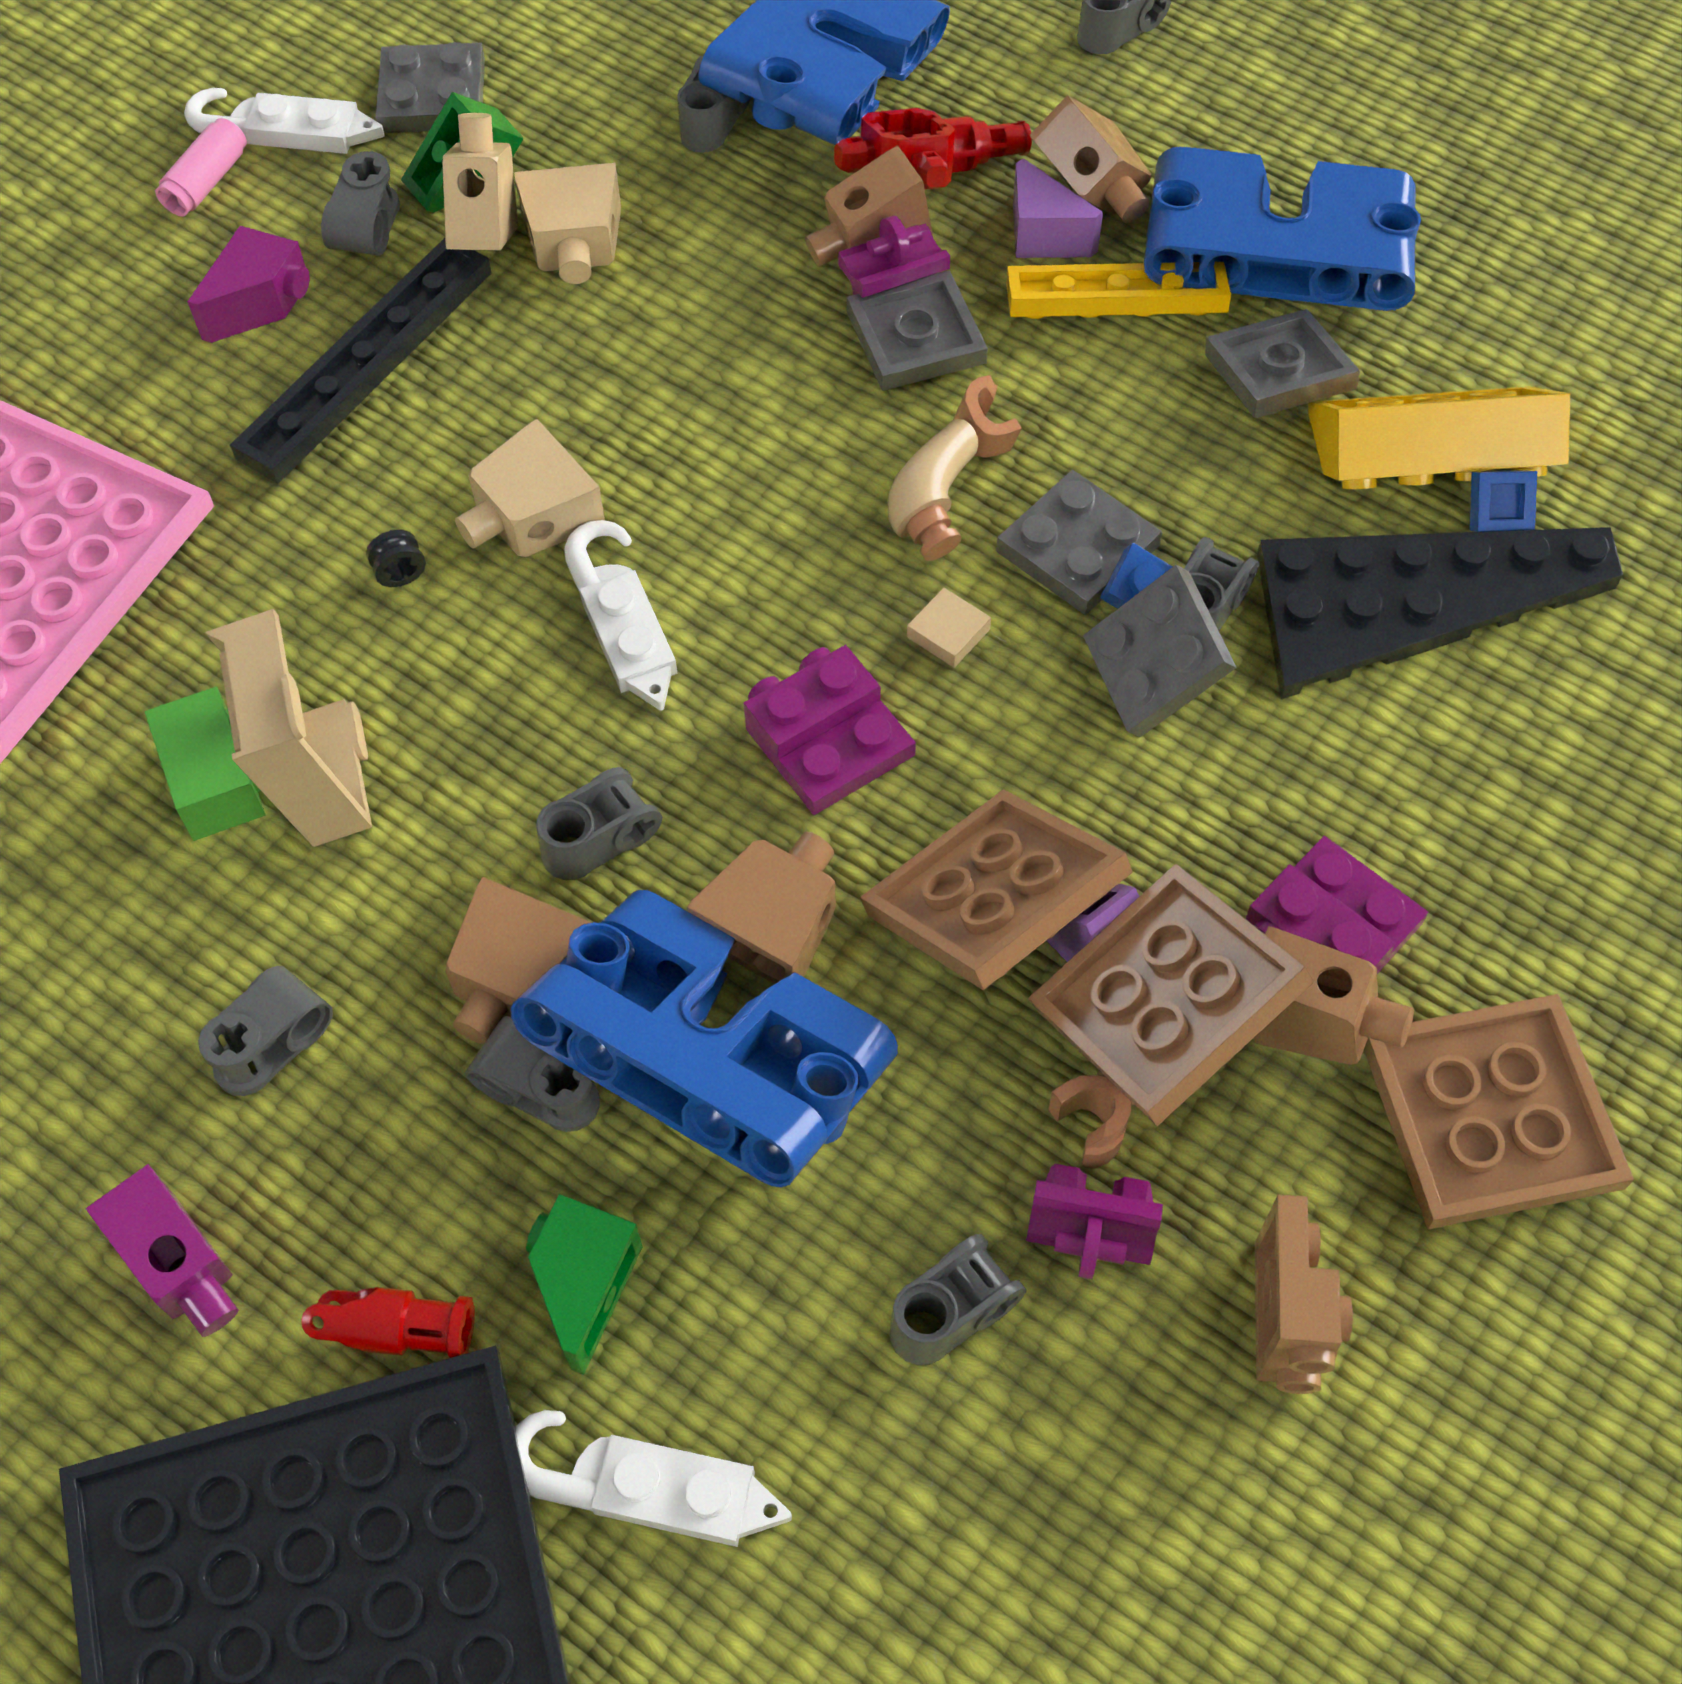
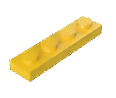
M1194 262L1192 272H1199V262ZM1215 262L1214 264L1216 288L1204 289L1183 288V276L1175 275L1173 272L1164 274L1161 285L1148 278L1144 271V263L1007 266L1006 286L1010 317L1039 319L1046 316L1093 318L1100 315H1136L1147 317L1153 314H1190L1200 316L1207 313H1228L1231 292L1224 262ZM1161 263L1160 270H1175V263Z

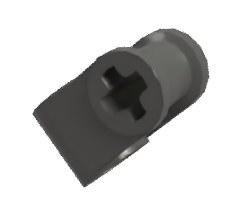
M1082 0L1077 34L1078 44L1084 50L1094 54L1114 52L1121 45L1157 27L1166 16L1171 0Z
M700 56L689 78L679 90L677 100L682 144L691 151L704 153L713 151L724 143L739 115L744 113L750 100L746 103H741L700 84L699 69L703 56Z
M373 151L360 152L349 157L343 164L332 197L327 202L322 215L321 233L326 248L381 256L385 252L391 227L400 209V201L396 191L389 185L388 181L391 170L387 159L381 154Z
M1205 536L1196 545L1184 569L1189 571L1218 631H1220L1232 611L1240 606L1247 595L1258 571L1259 561L1251 557L1246 561L1238 559L1215 548L1214 541Z
M622 767L608 769L593 778L590 783L557 801L549 803L541 810L537 818L536 827L541 858L545 869L553 877L562 880L582 878L623 852L641 846L657 832L663 817L655 806L646 805L632 788L633 779L626 769ZM565 837L578 838L577 840L569 843L558 842L560 839H563Z
M274 966L261 973L242 995L205 1025L201 1030L198 1040L199 1051L205 1061L213 1067L214 1078L223 1091L235 1096L254 1094L264 1088L302 1050L310 1047L324 1034L331 1022L333 1010L325 1000L284 966ZM221 1034L227 1043L224 1047H222L218 1039ZM251 1061L256 1068L254 1074L251 1073L247 1065Z
M505 1016L501 1018L465 1071L466 1078L487 1096L504 1105L514 1106L554 1129L563 1132L578 1131L588 1126L596 1118L600 1108V1095L594 1082L527 1041L516 1029L511 1017ZM577 1086V1089L572 1092L573 1087ZM559 1090L560 1092L555 1097L554 1094Z
M975 1234L959 1243L938 1264L906 1285L897 1294L891 1318L890 1341L895 1352L905 1361L915 1365H930L941 1360L973 1334L1000 1320L1024 1297L1026 1288L1019 1280L1010 1281L987 1253L986 1249L989 1244L982 1234ZM915 1312H927L935 1316L942 1327L939 1331L932 1334H920L912 1330L905 1319Z

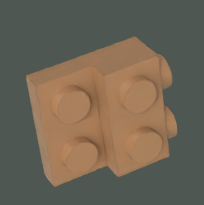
M1278 1194L1255 1241L1256 1380L1276 1382V1388L1287 1393H1315L1321 1390V1374L1335 1369L1337 1351L1342 1341L1348 1342L1350 1340L1353 1323L1352 1301L1350 1296H1340L1339 1270L1309 1268L1317 1267L1321 1237L1319 1224L1308 1222V1197Z

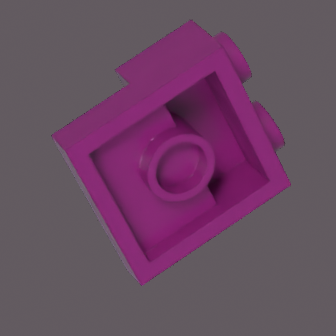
M846 644L833 652H830L825 647L813 650L802 660L798 672L782 681H779L775 676L762 679L751 689L748 700L744 702L746 730L813 815L818 814L914 757L916 751V742L880 700L881 686Z
M1324 835L1295 866L1289 864L1249 906L1245 919L1263 934L1266 933L1268 926L1369 961L1377 967L1378 974L1420 928L1429 912Z

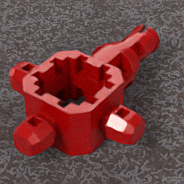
M920 108L868 112L861 118L860 136L845 138L835 145L834 162L840 170L847 173H855L890 149L899 146L923 180L924 189L943 188L951 182L952 173L972 171L978 164L987 163L989 158L1013 155L1026 156L1029 154L1032 146L1031 129L1024 120L1015 123L987 125L984 121H974L969 116L941 118L934 111Z

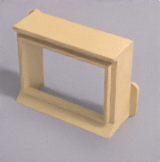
M274 609L204 632L221 651L219 656L234 750L236 752L231 754L232 760L313 847L372 828L360 761L368 760V751L361 716L356 704L353 701L347 703L343 699L302 713L296 682L288 672L279 615Z

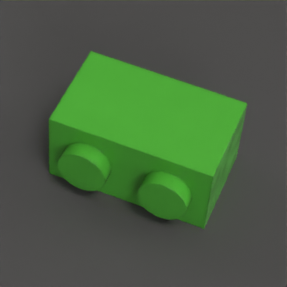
M217 686L144 711L176 811L193 841L266 815L258 794L261 790L232 760L231 754L236 752L234 750L228 708Z

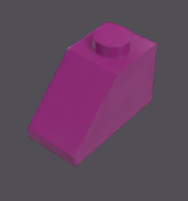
M244 226L238 227L187 301L202 340L213 343L287 317L296 301L301 299L307 292L310 282L309 271L305 266L298 241Z

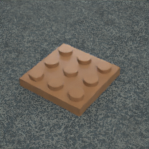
M1003 789L871 888L860 899L868 917L984 990L998 978L1004 976L1013 966L1046 940L1056 935L1060 929L1093 903L1103 898L1112 888L1133 872L1126 852Z
M1175 864L1028 999L1035 1009L1158 1126L1310 987L1314 981L1304 965L1180 866Z
M1559 994L1412 1022L1409 1035L1403 1047L1371 1038L1367 1039L1364 1051L1427 1230L1625 1190L1634 1180Z

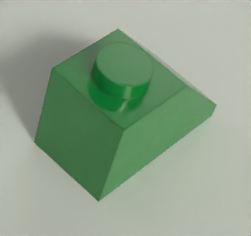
M451 92L401 178V181L427 211L435 213L444 208L443 155L456 143L460 142L458 115L464 113L491 114L493 143L510 144L512 157L514 156L524 138L497 108ZM474 169L476 174L483 178V176L477 170Z
M559 1194L550 1213L542 1212L536 1218L527 1239L526 1251L530 1253L528 1259L570 1369L584 1375L643 1246L636 1223Z

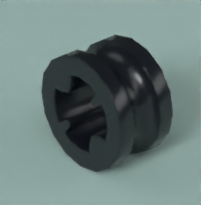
M401 529L387 531L374 538L367 546L366 556L368 562L373 567V573L377 582L382 586H404L419 578L425 570L426 561L424 555L419 550L415 536L409 531Z

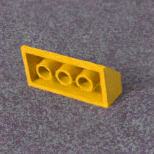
M1525 386L1324 400L1308 403V414L1323 475L1339 481L1342 480L1343 489L1377 487V478L1398 476V484L1426 485L1434 483V474L1455 472V480L1471 481L1472 472H1489L1495 469L1511 468V471H1537V477L1547 475V466L1569 464L1570 393Z

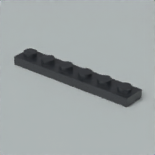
M444 238L230 444L235 460L279 484L492 274L489 258L475 250L446 249Z

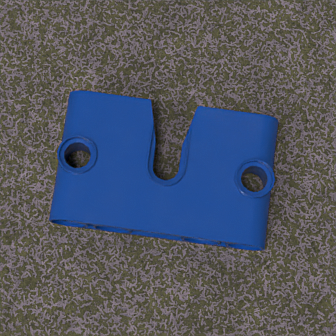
M756 0L708 46L700 64L699 81L700 84L741 103H746L753 97V117L764 127L783 130L795 125L796 128L836 145L841 140L850 138L861 127V118L868 112H875L878 109L879 101L875 99L878 79L885 76L904 81L937 46L946 29L950 7L937 0Z
M1173 147L1164 151L1159 156L1155 169L1144 258V271L1148 278L1155 283L1161 285L1163 275L1173 272L1175 275L1183 276V288H1216L1214 264L1215 262H1224L1230 292L1233 294L1383 311L1402 308L1412 300L1415 294V240L1421 217L1415 209L1416 184L1413 178L1406 172L1396 169L1318 161L1302 195L1301 215L1296 218H1283L1270 212L1271 189L1261 155L1191 147ZM1194 262H1199V272H1192ZM1161 263H1175V270H1160Z
M636 890L600 923L583 924L576 928L569 938L567 957L560 964L551 967L513 1002L511 1018L516 1029L534 1046L770 1186L785 1187L790 1185L824 1144L834 1142L841 1137L849 1113L898 1054L896 1038L888 1026L879 1019L795 972L747 1002L723 1027L706 1028L701 1026L706 1020L726 980L727 973L722 971L734 945L735 938L656 893L648 890Z

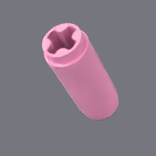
M218 118L214 123H210L159 181V186L156 188L155 193L160 203L171 213L182 217L186 216L189 211H194L243 154L247 140L241 129L225 118Z

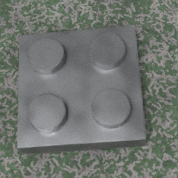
M453 42L437 45L411 46L404 44L381 47L376 120L382 124L384 133L429 131L451 92L483 103L485 58L482 43Z
M950 270L864 298L860 294L847 297V314L882 391L987 364L988 348Z
M1308 309L1206 337L1205 356L1254 418L1275 414L1279 411L1358 389L1360 370Z
M1072 469L997 537L996 552L1086 616L1102 601L1100 596L1124 549L1130 544L1135 543L1152 553L1160 546L1162 531Z
M1178 565L1173 566L1083 635L1127 732L1139 737L1146 734L1237 668L1189 571Z

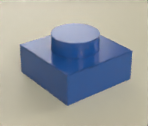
M1537 471L1472 472L1470 531L1535 530Z
M1132 543L1124 549L1100 599L1118 609L1173 566L1137 544Z

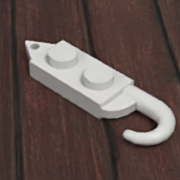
M209 88L194 94L186 103L184 111L188 125L196 132L202 133L210 123H214L218 118H225L241 129L248 144L347 154L350 146L385 136L382 124L360 112L356 102L257 93L256 97L241 102L229 117L201 113V109L208 102L224 99L227 96V91L223 88Z
M605 520L589 521L578 526L569 535L564 547L565 561L621 693L631 691L662 711L665 707L670 678L672 675L678 674L676 660L635 570L632 571L631 568L622 565L593 567L586 550L588 543L597 537L611 536L616 538L623 546L631 544V537L623 527L614 522Z
M543 1410L527 1416L516 1425V1434L530 1495L537 1499L590 1510L599 1516L738 1547L739 1538L792 1520L791 1512L754 1477V1466L611 1435V1437H600L589 1444L578 1458L572 1475L537 1467L528 1455V1446L531 1438L545 1427L561 1426L564 1424L566 1416L563 1412ZM769 1507H774L778 1512L775 1517L768 1518L764 1515L765 1510Z

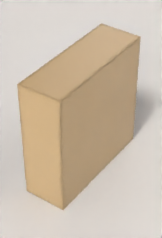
M943 588L907 625V638L955 668L990 630L991 617L951 591Z

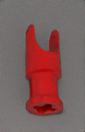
M385 1287L362 1289L357 1292L329 1290L322 1294L317 1304L309 1306L303 1312L301 1325L304 1332L311 1338L340 1342L347 1347L360 1349L365 1352L402 1356L408 1349L448 1353L449 1358L469 1352L474 1330L475 1306L473 1298L469 1296H459L456 1302L419 1299L415 1297L413 1290ZM336 1301L340 1305H331L330 1302ZM319 1316L323 1320L324 1325L322 1328L314 1326L313 1317Z

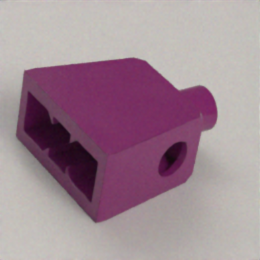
M149 1164L85 1208L152 1300L172 1319L185 1313L202 1337H207L220 1330L237 1315L239 1309L221 1286L233 1274L176 1196ZM185 1259L178 1269L171 1272L172 1268L179 1261Z

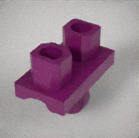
M889 216L880 221V237L838 252V265L850 280L853 295L860 294L862 298L950 269L951 256L946 250H942L936 244L926 223L905 228L897 216Z
M1056 1163L1051 1166L1045 1182L1037 1180L1026 1241L1054 1246V1251L1081 1256L1078 1277L1091 1280L1094 1276L1097 1260L1124 1265L1125 1260L1151 1265L1156 1236L1162 1220L1163 1204L1153 1202L1152 1188L1149 1181L1123 1177L1114 1181L1112 1194L1085 1189L1087 1175L1080 1168Z

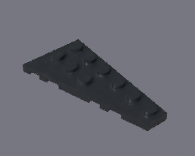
M1611 527L1260 540L1257 551L1281 700L1300 694L1303 686L1324 679H1328L1330 683L1350 677L1354 669L1378 661L1387 665L1468 638L1473 630L1496 623L1498 627L1517 622L1521 614L1544 606L1556 609L1616 589L1623 576Z

